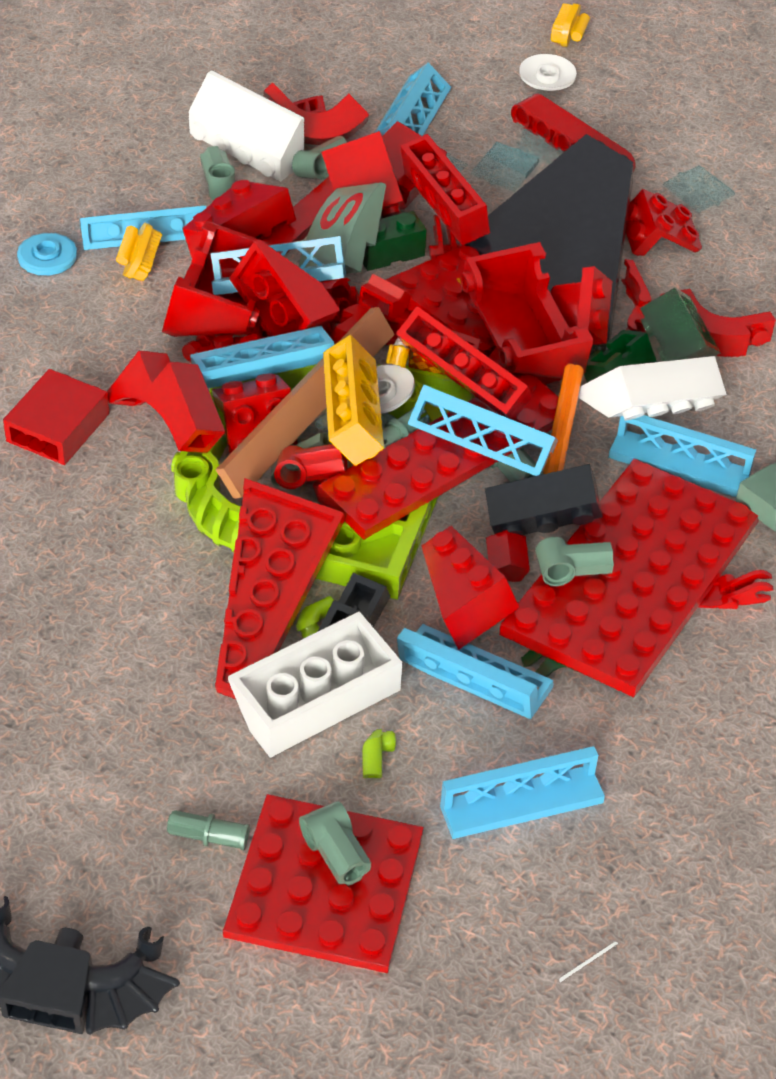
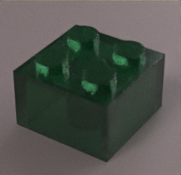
M677 288L671 289L640 308L644 315L641 323L649 336L652 337L654 335L658 340L660 347L656 349L663 362L711 357L721 353L690 296Z

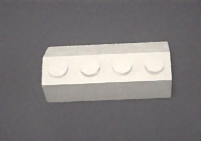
M212 70L207 73L189 110L190 134L197 140H203L212 146H218L222 151H226L227 154L237 158L240 163L256 168L266 177L271 176L281 182L292 174L293 157L298 151L304 150V118Z
M715 356L619 366L580 386L578 398L608 418L623 416L624 420L627 421L641 417L645 413H648V417H655L665 414L669 410L672 411V414H679L692 409V407L695 408V411H702L715 406L714 400L727 394Z
M359 611L229 675L228 681L249 731L271 758L400 691L402 661Z

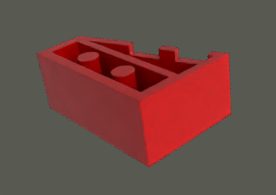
M239 180L234 182L231 188L224 194L215 198L212 204L205 210L196 214L193 220L182 229L191 258H193L196 246L199 247L202 228L206 221L254 238L260 234L266 238L273 234L271 228L284 221L289 225L296 221V216L288 188Z
M452 526L437 533L433 538L421 545L442 618L458 650L520 608L506 577Z

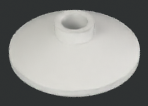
M538 54L528 57L521 63L519 69L520 77L526 84L546 91L561 90L569 87L574 83L577 74L575 66L569 60L552 54Z
M399 365L377 366L381 414L397 409L411 397L415 389V380L408 369Z

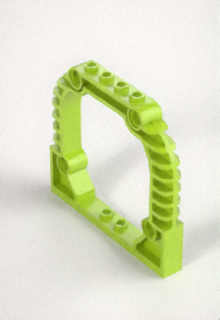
M317 364L275 373V375H279L290 387V390H292ZM406 365V369L412 373L415 380L414 392L403 405L388 412V415L391 419H398L409 412L415 406L423 385L466 402L475 398V396L446 375L409 368ZM255 378L249 379V380H244V381H241V382L244 383V382L252 381V380H255ZM222 386L210 388L209 392H210V395H211V397H212L213 402H214V399H213L212 389L221 388ZM214 403L225 433L208 453L176 452L172 460L171 471L174 473L175 494L181 501L187 504L189 516L197 525V529L203 535L205 534L211 538L214 544L219 547L224 545L231 548L232 552H234L235 540L237 539L239 529L240 506L229 502L220 493V476L215 469L219 466L218 461L228 441L223 412ZM426 403L423 408L426 412L419 419L428 415L430 423L443 415L440 408ZM439 496L411 512L406 522L397 520L365 540L344 522L316 579L346 586L352 574L356 573L386 586L390 598L398 600Z

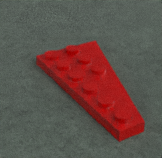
M244 478L243 484L244 493L239 512V529L237 539L235 540L228 590L229 600L225 611V628L215 682L217 693L235 700L236 698L228 681V676L280 650L345 522V515L341 511Z

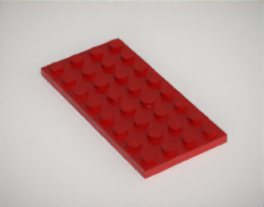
M633 459L600 500L603 517L594 519L591 523L580 525L567 541L568 545L610 542L613 549V572L610 574L574 576L569 583L562 586L546 584L541 574L518 602L520 608L507 616L500 624L499 635L633 698L759 522L758 515L752 512L746 505L637 459Z

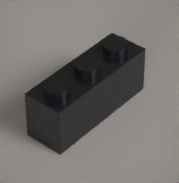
M590 464L485 488L490 525L494 534L505 530L523 536L535 532L550 533L562 526L570 524L585 525L591 523L594 519L603 517L597 483Z

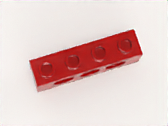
M428 134L400 145L405 175L462 246L490 233L487 205Z
M418 306L396 333L403 345L501 416L515 420L533 396L525 383Z

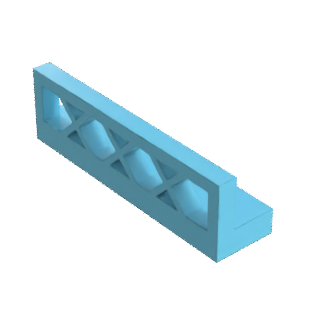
M429 62L408 77L375 132L380 131L383 136L399 121L423 136L450 91L451 86ZM430 80L440 90L439 92H433ZM421 97L426 98L428 108H423ZM411 113L417 115L419 125L413 124Z
M206 206L80 218L84 250L119 247L127 226H134L139 231L145 222L152 225L153 229L162 233L160 242L186 240L182 228L193 220L196 214L205 210Z
M341 236L268 245L275 251H283L281 253L282 256L288 250L297 249L307 257L300 268L318 281L340 279L346 276ZM334 244L337 263L323 264L313 256L320 246ZM316 246L311 253L303 249ZM249 248L211 253L215 279L212 281L214 295L238 292L230 281V277L222 278L219 259L233 258L240 263L242 260L240 256H245ZM310 260L317 264L316 266L305 267Z
M317 326L195 353L190 356L191 364H198L209 389L222 386L230 381H244L256 378L261 374H275L315 365L323 358V352L335 344L323 327Z
M423 385L408 421L410 426L534 476L541 475L550 452H554L558 442L554 436L426 385ZM428 403L440 408L444 420L430 426L420 422L419 418L425 404ZM446 411L451 412V413L456 414V415H454V416H452V417H448ZM460 418L471 420L477 433L464 439L457 437L451 422ZM479 424L488 428L481 431ZM447 425V428L450 433H447L437 428ZM493 431L501 432L506 435L510 446L497 452L492 451L488 448L484 435ZM511 437L521 440V442L514 444ZM479 438L482 446L470 441ZM531 444L542 449L535 468L521 462L516 450L517 448ZM512 451L516 460L503 454Z
M645 415L627 421L624 420L623 416H620L617 436L609 451L608 458L630 464L633 459H637L703 488L736 498L740 482L751 474L756 449ZM628 423L641 427L645 433L640 435L627 431ZM664 434L672 436L678 443L674 445L666 443L660 436ZM701 445L707 447L711 453L707 455L698 453L693 446ZM734 455L746 459L745 465L741 466L731 463L727 456Z
M422 624L417 632L404 628L397 637L400 660L433 677L530 720L554 687L552 679L469 643L458 650L452 636L425 624Z
M592 746L443 781L440 808L452 839L604 803L605 795L595 775L599 756L595 747ZM584 763L583 767L571 769L575 765ZM544 773L540 777L533 778L537 774ZM506 782L502 786L495 787L499 783ZM468 791L464 795L453 797V795L456 793Z

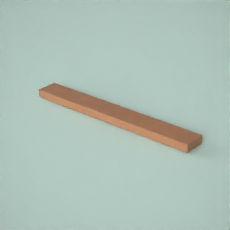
M375 307L370 308L341 340L352 335L374 357L395 334L380 308ZM324 358L215 469L233 498L243 497L244 478L257 482L277 461L281 451L291 446L327 407Z

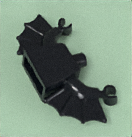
M4 896V905L0 908V1007L3 1017L77 1034H83L85 1022L86 1033L89 1035L110 1027L125 1030L140 1015L158 1012V1006L164 995L180 985V981L177 978L144 966L143 961L152 962L159 959L163 946L164 936H161L156 942H148L151 936V927H145L140 930L134 953L130 952L120 961L109 965H92L91 954L85 950H80L84 938L83 935L73 928H61L54 944L35 940L29 944L26 950L17 946L11 940L8 927L12 920L10 902L8 897Z

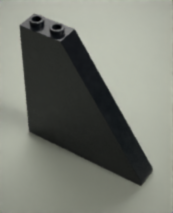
M587 134L584 135L488 215L489 234L464 246L473 247L480 255L540 242L546 252L545 259H540V267L542 273L548 272L550 276L549 292H551L552 287L555 285L581 282L582 269L595 266L613 281L607 333L608 342L612 334L633 186V161L607 147L603 142L597 141ZM606 344L596 345L604 351L608 349Z

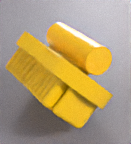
M562 4L551 31L552 42L568 47L571 38L574 41L582 39L590 21V16L586 13L580 15V4Z
M146 222L140 227L139 231L134 226L126 227L116 257V261L119 264L125 265L123 276L129 279L134 278L144 281L147 278L162 237L161 232L153 229V226Z

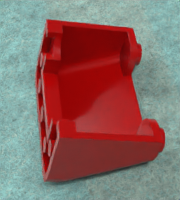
M206 221L202 228L199 247L196 246L192 262L184 278L178 276L171 295L162 333L173 337L246 333L248 327L255 329L261 309L255 308L257 301L250 299L247 305L239 292L213 294L212 281L215 279L211 253L250 248L253 242L259 239ZM263 241V242H264L265 244H267V245H274V244H271V243H268V242ZM233 258L219 259L222 278L230 277L239 263Z
M540 242L466 258L464 273H461L460 276L462 289L465 293H469L499 351V359L504 368L507 367L511 373L563 379L565 366L567 364H574L583 367L584 375L594 339L587 327L578 329L577 326L568 327L548 290L550 276L548 272L542 273L540 259H545L546 252Z

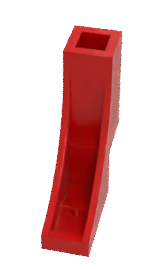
M139 350L107 390L110 404L136 406L147 403L152 406L170 429L178 451L208 453L225 433L198 364L171 362L167 353Z

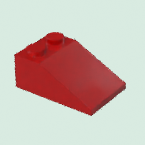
M260 239L253 242L229 278L247 305L250 299L257 301L255 308L261 309L258 321L269 337L322 326L325 330L340 311L333 297L321 282Z

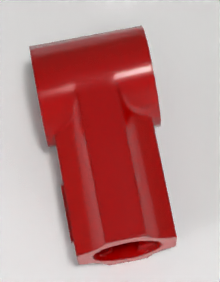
M333 444L305 449L299 446H288L279 455L274 477L281 487L296 489L302 486L304 482L331 478L348 469L347 458ZM295 464L300 470L291 471L285 465Z

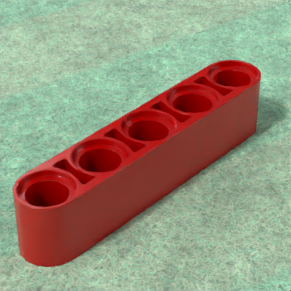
M539 93L522 100L511 109V117L515 123L519 122L525 126L523 127L525 130L536 137L540 136L546 140L544 141L546 144L557 151L565 152L587 134L633 161V172L636 168L634 157L628 150Z

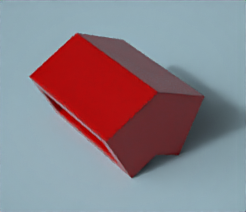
M372 274L368 283L361 286L358 304L367 309L379 307L384 317L391 321L403 315L410 302V298L413 296L392 283Z
M508 530L486 537L488 561L506 577L507 581L521 582L530 571L526 536L510 533Z

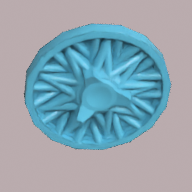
M57 233L33 235L24 240L17 251V259L20 266L27 272L36 275L50 276L62 273L71 268L77 258V248L74 242L67 236Z

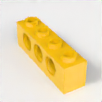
M349 335L324 351L323 358L329 441L351 463L357 466L366 459L375 457L379 451L383 450L384 441L376 360L352 335Z

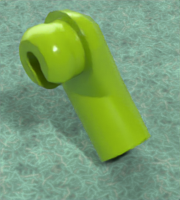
M331 596L306 606L300 612L296 629L297 632H301L303 639L319 630L320 627L317 622L325 618L334 601Z
M376 729L364 742L362 748L363 778H382V751L393 752L396 747V735L393 731L382 732V729Z

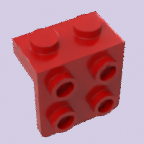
M642 189L630 202L626 234L632 253L637 256H645L661 237L694 253L699 252L702 246L699 240V233L693 224L690 210L682 204L676 205L668 201L660 193L654 194Z
M595 266L582 269L581 282L555 285L550 292L568 327L577 326L578 329L587 327L594 339L592 345L607 343L613 283Z
M271 373L261 374L252 381L244 383L241 381H230L224 383L221 388L212 389L214 403L224 415L229 455L291 392L290 387L279 375ZM297 439L292 444L297 445Z

